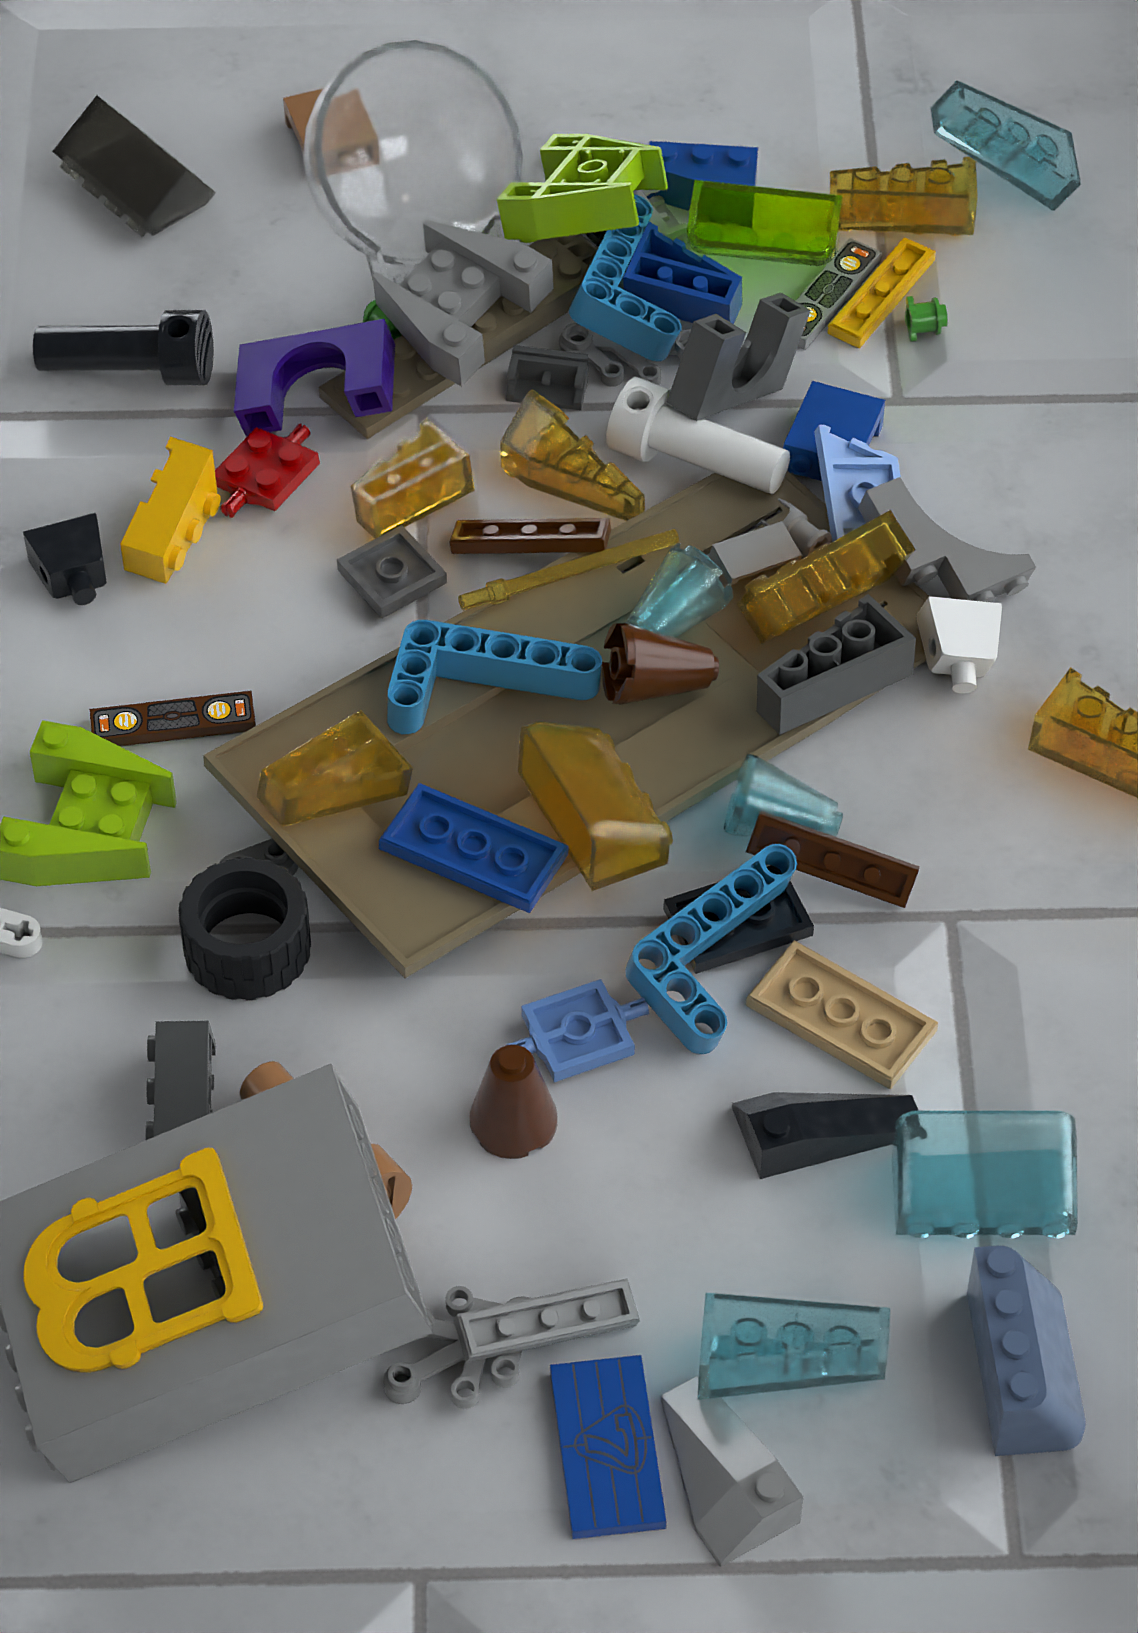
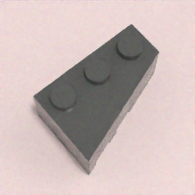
M156 1021L155 1035H148L147 1057L148 1062H155L154 1078H147L146 1084L147 1104L154 1105V1121H146V1140L213 1113L211 1109V1090H214L212 1055H216V1042L209 1021Z

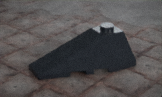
M772 1092L732 1103V1110L760 1179L927 1135V1128L912 1095Z

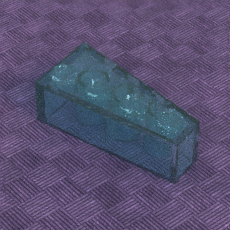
M705 1293L697 1400L885 1379L889 1347L890 1308Z

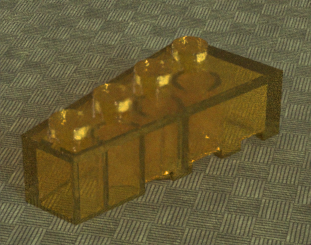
M976 156L963 157L962 163L947 165L946 159L931 160V167L912 168L910 163L896 164L890 171L883 172L876 166L830 171L827 229H838L841 231L866 230L879 233L888 231L911 232L913 234L935 233L951 236L974 235L978 200Z
M890 509L830 544L827 543L820 546L799 561L794 559L786 563L771 577L767 578L766 575H762L752 580L745 586L747 592L737 605L759 641L763 644L888 581L916 549Z

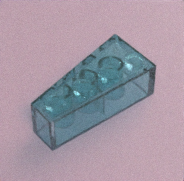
M958 80L930 108L933 130L936 136L1052 211H1055L1081 185L1072 132Z

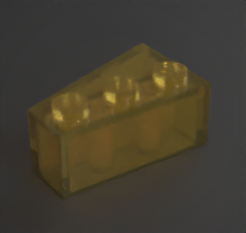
M359 710L263 768L260 773L257 798L283 827L405 796L408 794L413 767L363 711Z

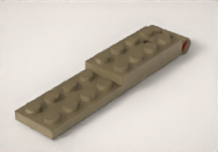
M581 234L537 240L528 245V247L552 260L554 289L531 313L500 296L471 328L483 335L485 362L482 366L569 312V307L598 247ZM403 335L394 340L395 364L391 412L355 418L344 393L345 371L319 386V397L366 439L374 436L456 384L432 370Z

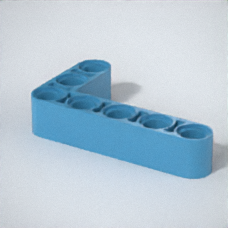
M634 194L639 225L606 231L569 307V314L579 325L649 360L660 362L667 358L681 332L682 326L680 321L671 313L618 287L653 213L652 205L648 200Z
M431 620L412 621L404 630L388 688L387 723L393 731L400 734H411L421 729L436 677L575 700H588L596 696L600 690L602 657L597 650L584 645Z
M771 844L765 847L634 946L625 968L626 978L640 996L645 998L647 1004L681 1043L693 1053L707 1054L717 1047L727 1027V1016L685 965L786 889L797 866L796 856L787 846ZM766 866H775L782 874L771 873ZM741 888L746 890L751 898L741 897L734 889ZM703 912L714 913L720 921L708 920ZM678 935L687 940L688 945L677 944L671 936ZM639 960H650L657 968L647 969L640 964ZM667 992H679L685 1001H674ZM695 1024H707L712 1029L713 1033H702L697 1029Z

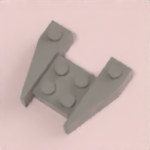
M425 220L423 222L425 251L429 254L399 285L375 272L372 275L375 301L377 306L432 370L462 387L485 362L483 335L471 327L500 296L531 313L554 289L552 260L521 242Z

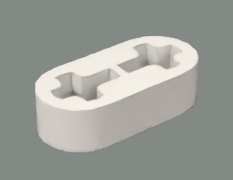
M0 908V953L16 958H27L36 954L41 949L43 943L38 921L29 915ZM24 932L29 933L30 936H23ZM15 937H22V939L18 941Z

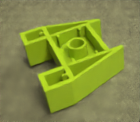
M553 134L540 149L546 181L511 182L496 200L505 239L520 240L522 243L635 227L639 225L633 191L668 189L661 147L591 134Z
M42 720L30 749L34 779L37 783L64 788L49 825L3 816L0 824V880L37 887L149 878L151 868L147 843L140 842V838L153 804L172 808L176 807L177 801L173 773L82 727Z

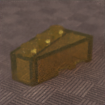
M428 418L419 424L420 431L410 440L404 438L397 444L398 451L387 461L380 459L350 486L357 523L375 539L401 525L406 527L475 491L470 455Z

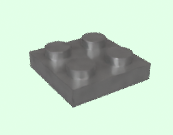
M403 525L337 559V570L381 618L447 584V573Z

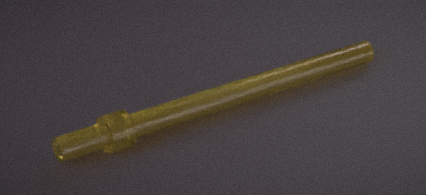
M671 529L507 581L504 578L487 582L484 588L459 595V605L464 611L487 603L492 605L509 601L512 595L678 544L679 536L675 529Z

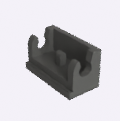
M513 345L507 372L509 384L506 401L581 411L588 383V354Z

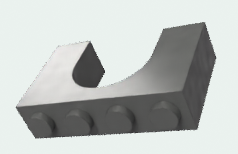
M782 292L760 299L743 345L746 332L717 314L694 321L667 403L695 421L782 390L811 310Z

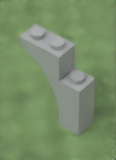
M901 477L866 490L858 509L902 587L915 581L918 585L924 584L938 575L952 599L993 602L996 596L1003 593L1011 596L1021 592L1029 585L1028 580L1036 568L1029 554H1002L987 551L963 542L949 534L925 514L915 502Z

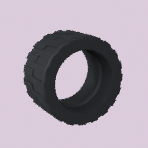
M255 857L231 858L207 867L205 871L198 873L192 879L189 886H186L182 893V901L179 902V924L186 966L189 972L194 975L197 983L206 987L209 992L225 996L227 999L256 1000V998L269 997L281 989H286L292 984V981L299 978L310 958L311 935L305 891L302 890L299 880L293 877L289 870L266 859L259 860L255 859ZM246 913L265 915L282 924L272 935L249 944L227 943L209 934L223 920Z

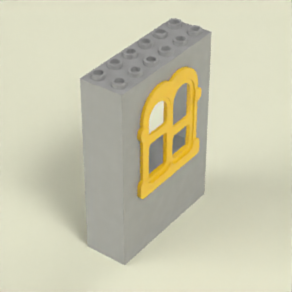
M331 1063L0 1201V1326L5 1333H8L10 1344L5 1346V1353L14 1372H18L20 1384L15 1386V1392L20 1406L25 1412H28L30 1424L25 1426V1432L29 1444L34 1452L41 1451L44 1454L51 1470L58 1469L70 1483L433 1333L359 1107ZM187 1188H195L198 1192L207 1223L205 1231L168 1248H157L147 1215L148 1207L153 1202ZM117 1217H128L138 1251L135 1261L91 1280L79 1283L68 1281L60 1275L57 1267V1258L61 1248L69 1239ZM204 1252H215L226 1288L225 1294L215 1301L161 1323L154 1322L143 1284L146 1277ZM115 1289H123L134 1323L132 1334L109 1345L97 1348L85 1346L79 1342L75 1335L74 1323L82 1307L98 1296Z

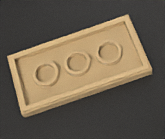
M795 940L746 997L747 1007L890 1090L938 1029V1022Z

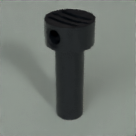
M165 310L159 325L37 326L33 335L34 363L38 371L160 370L166 385H207L213 369L214 342L212 325L206 310Z

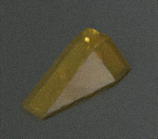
M533 389L529 391L500 440L501 467L510 477H516L528 487L624 521H628L644 512L645 495L614 463L608 462L604 464L598 458L596 452L592 449L594 443L586 435L580 439L566 425L569 417L560 408Z

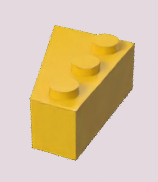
M174 437L169 438L165 447L169 450V458L163 471L155 469L151 477V481L156 483V486L148 503L140 501L120 543L125 571L165 584L175 570L179 571L185 561L186 552L192 543L195 544L199 541L204 524L210 516L213 517L217 513L221 501L220 495L217 494L213 450Z

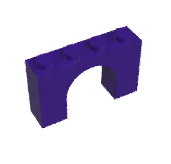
M385 319L239 344L234 413L245 436H248L256 427L267 432L281 431L283 426L284 400L288 390L302 376L322 368H338L345 371L344 393L355 418L391 412L393 405L395 343Z

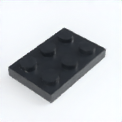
M767 866L771 873L782 874L777 867ZM791 881L781 894L690 961L695 974L790 944L794 940L799 941L813 936L814 925ZM717 883L664 899L663 910L667 918L670 919ZM741 888L734 889L741 897L751 898L746 890ZM703 912L708 920L720 921L714 913ZM676 935L681 945H688L686 939Z

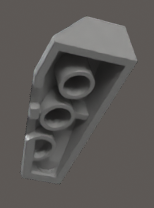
M701 1375L661 1395V1402L673 1448L676 1450L681 1469L682 1482L688 1495L695 1530L720 1567L801 1522L803 1496L774 1455Z

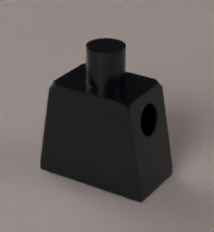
M96 513L23 532L29 563L51 597L59 599L72 595L73 601L78 605L89 604L96 598L95 589L103 587L107 583Z

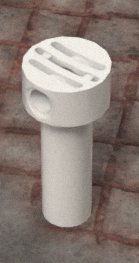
M633 377L620 392L610 415L606 433V443L609 449L643 462H649L660 451L769 494H774L782 484L790 461L788 450L704 418L695 421L667 403L671 389L642 378Z

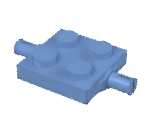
M602 979L521 1006V1016L529 1030L530 1037L507 1043L506 1045H519L529 1050L531 1054L536 1053L544 1061L553 1081L557 1082L635 1055V1044L626 1029V1021L649 1015L648 1004L645 1002L644 997L623 1005L618 1004L609 995Z

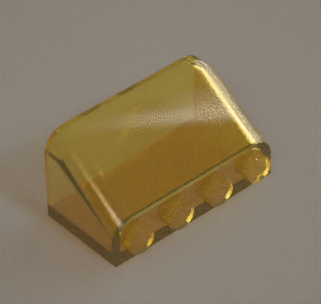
M536 721L521 727L518 773L560 841L569 846L568 853L592 891L668 864L669 846L673 843L671 830L665 821L660 822L653 810V804L649 795L645 791L641 792L634 782V775L627 762L622 763L615 752L613 740L608 733L603 734L596 727Z

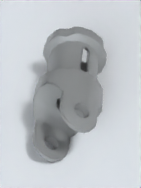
M778 498L777 500L790 510L783 523L796 546L803 552L804 558L809 562H814L821 558L830 546L831 533L824 529L818 530L808 522L806 514L791 503ZM761 519V522L764 525V527L770 525L766 521Z

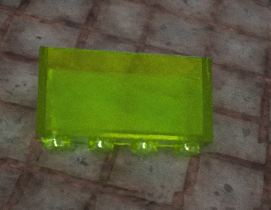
M694 180L687 225V242L695 252L701 254L822 266L833 260L839 250L843 195Z

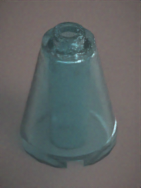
M677 543L666 554L625 623L677 638L727 607L733 599V589L730 583L724 588L719 580L723 572L706 554L691 545H688L684 550L680 549L681 543Z
M746 755L736 779L738 784L735 793H732L724 822V832L731 835L751 836L761 810L826 834L837 836L843 818V813L837 811L838 802L759 756Z

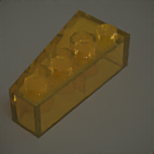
M1070 667L1035 714L1028 750L1138 798V712L1132 708H1128L1126 711L1109 700L1110 693L1098 685L1092 689L1081 681L1082 674Z

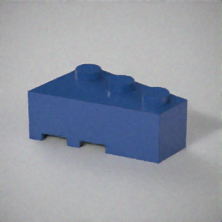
M648 221L623 276L624 290L671 313L679 320L694 323L696 320L717 314L734 324L742 307V277L705 254L702 257L698 256L686 248L685 242L678 238L675 240L670 239L658 231V226Z

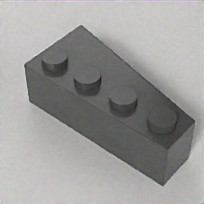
M867 594L859 600L858 607L852 612L845 610L835 618L834 625L822 633L818 630L808 637V644L802 649H792L757 675L756 712L781 735L910 677L914 673L916 638L876 600Z

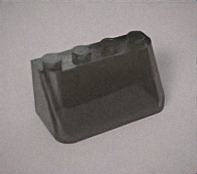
M98 95L95 96L52 151L63 161L59 166L63 171L75 180L79 176L84 178L85 181L81 186L97 199L104 195L107 198L104 205L120 218L124 213L130 217L126 224L142 237L147 232L152 236L158 234L208 204L216 194L212 188Z

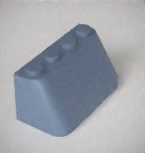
M1007 1246L974 1247L967 1298L995 1456L1073 1449L1083 1438L1086 1420L1062 1295L1053 1283L1012 1248Z

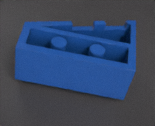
M649 141V145L661 147L668 189L651 193L647 196L648 199L654 196H662L664 204L687 211L692 206L709 211L711 218L721 220L723 216L742 221V227L753 229L758 147Z

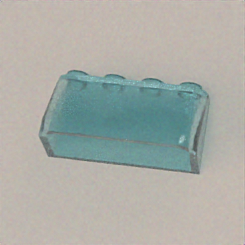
M911 1111L897 1119L892 1151L896 1235H910L915 1238H925L930 1235H955L959 1238H970L975 1235H999L1004 1238H1015L1021 1235H1044L1049 1238H1060L1076 1234L1078 1225L1076 1121L1071 1114L1063 1111Z

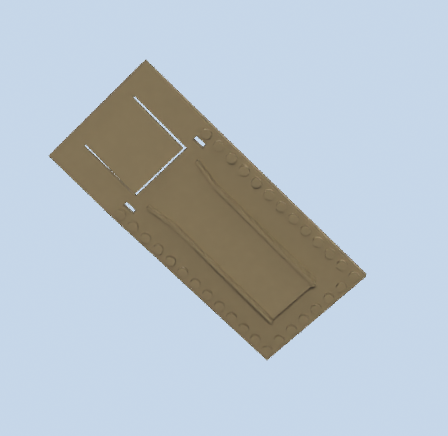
M789 471L786 472L782 484L774 494H769L728 477L713 473L612 529L605 552L568 553L443 622L589 646L600 653L602 662L610 661L611 649H603L610 627L614 623H628L710 648L713 656H716L719 660V674L717 679L712 681L709 688L619 705L612 704L613 701H608L605 696L602 683V668L600 690L596 696L588 700H575L436 677L421 729L411 734H400L393 731L387 723L388 688L400 648L398 647L203 755L204 767L404 978H407L520 910L379 849L380 837L418 783L568 845V856L543 892L542 896L827 726L879 692L880 690L781 735L756 712L757 675L792 649H802L808 644V637L818 630L822 633L834 625L835 618L845 610L852 612L856 609L859 600L865 595L869 594L880 605L885 604L886 606L883 608L916 638L914 668L927 661L916 614L929 595L914 582L902 587L888 560L878 550L843 568H836L832 539L827 551L814 562L807 561L803 556V552L799 549L802 557L799 562L793 563L795 568L787 571L781 565L738 580L737 583L731 585L732 590L723 592L720 589L712 573L708 571L706 567L707 560L665 586L662 583L663 581L709 554L712 544L740 535L761 522V519L764 520L777 511H780V513L766 522L771 525L783 521L790 510L777 500L778 498L791 503L806 514L808 522L818 530L824 529L830 533L826 504ZM761 524V525H759L758 527H756L755 529H753L752 531L757 530V529H760V528L764 527V525ZM637 562L640 564L624 574L621 572Z

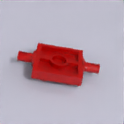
M301 423L298 424L287 437H279L256 427L216 468L217 487L231 494L230 498L220 506L225 516L229 515V518H233L244 504L260 505L276 511L320 464L318 452L301 446L304 440L311 435L307 426L303 425L302 427Z

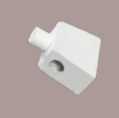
M929 596L916 614L928 668L933 673L952 675V689L954 692L970 693L977 689L976 677L985 676L995 663L998 652L1002 603Z

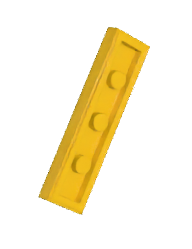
M903 237L828 324V334L860 349L935 261L936 251Z

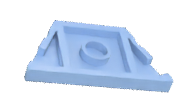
M818 425L814 434L830 533L832 535L836 568H843L880 548L858 507L866 490L901 477L898 457L882 450H874L866 443L852 438L849 442L829 433L831 427Z

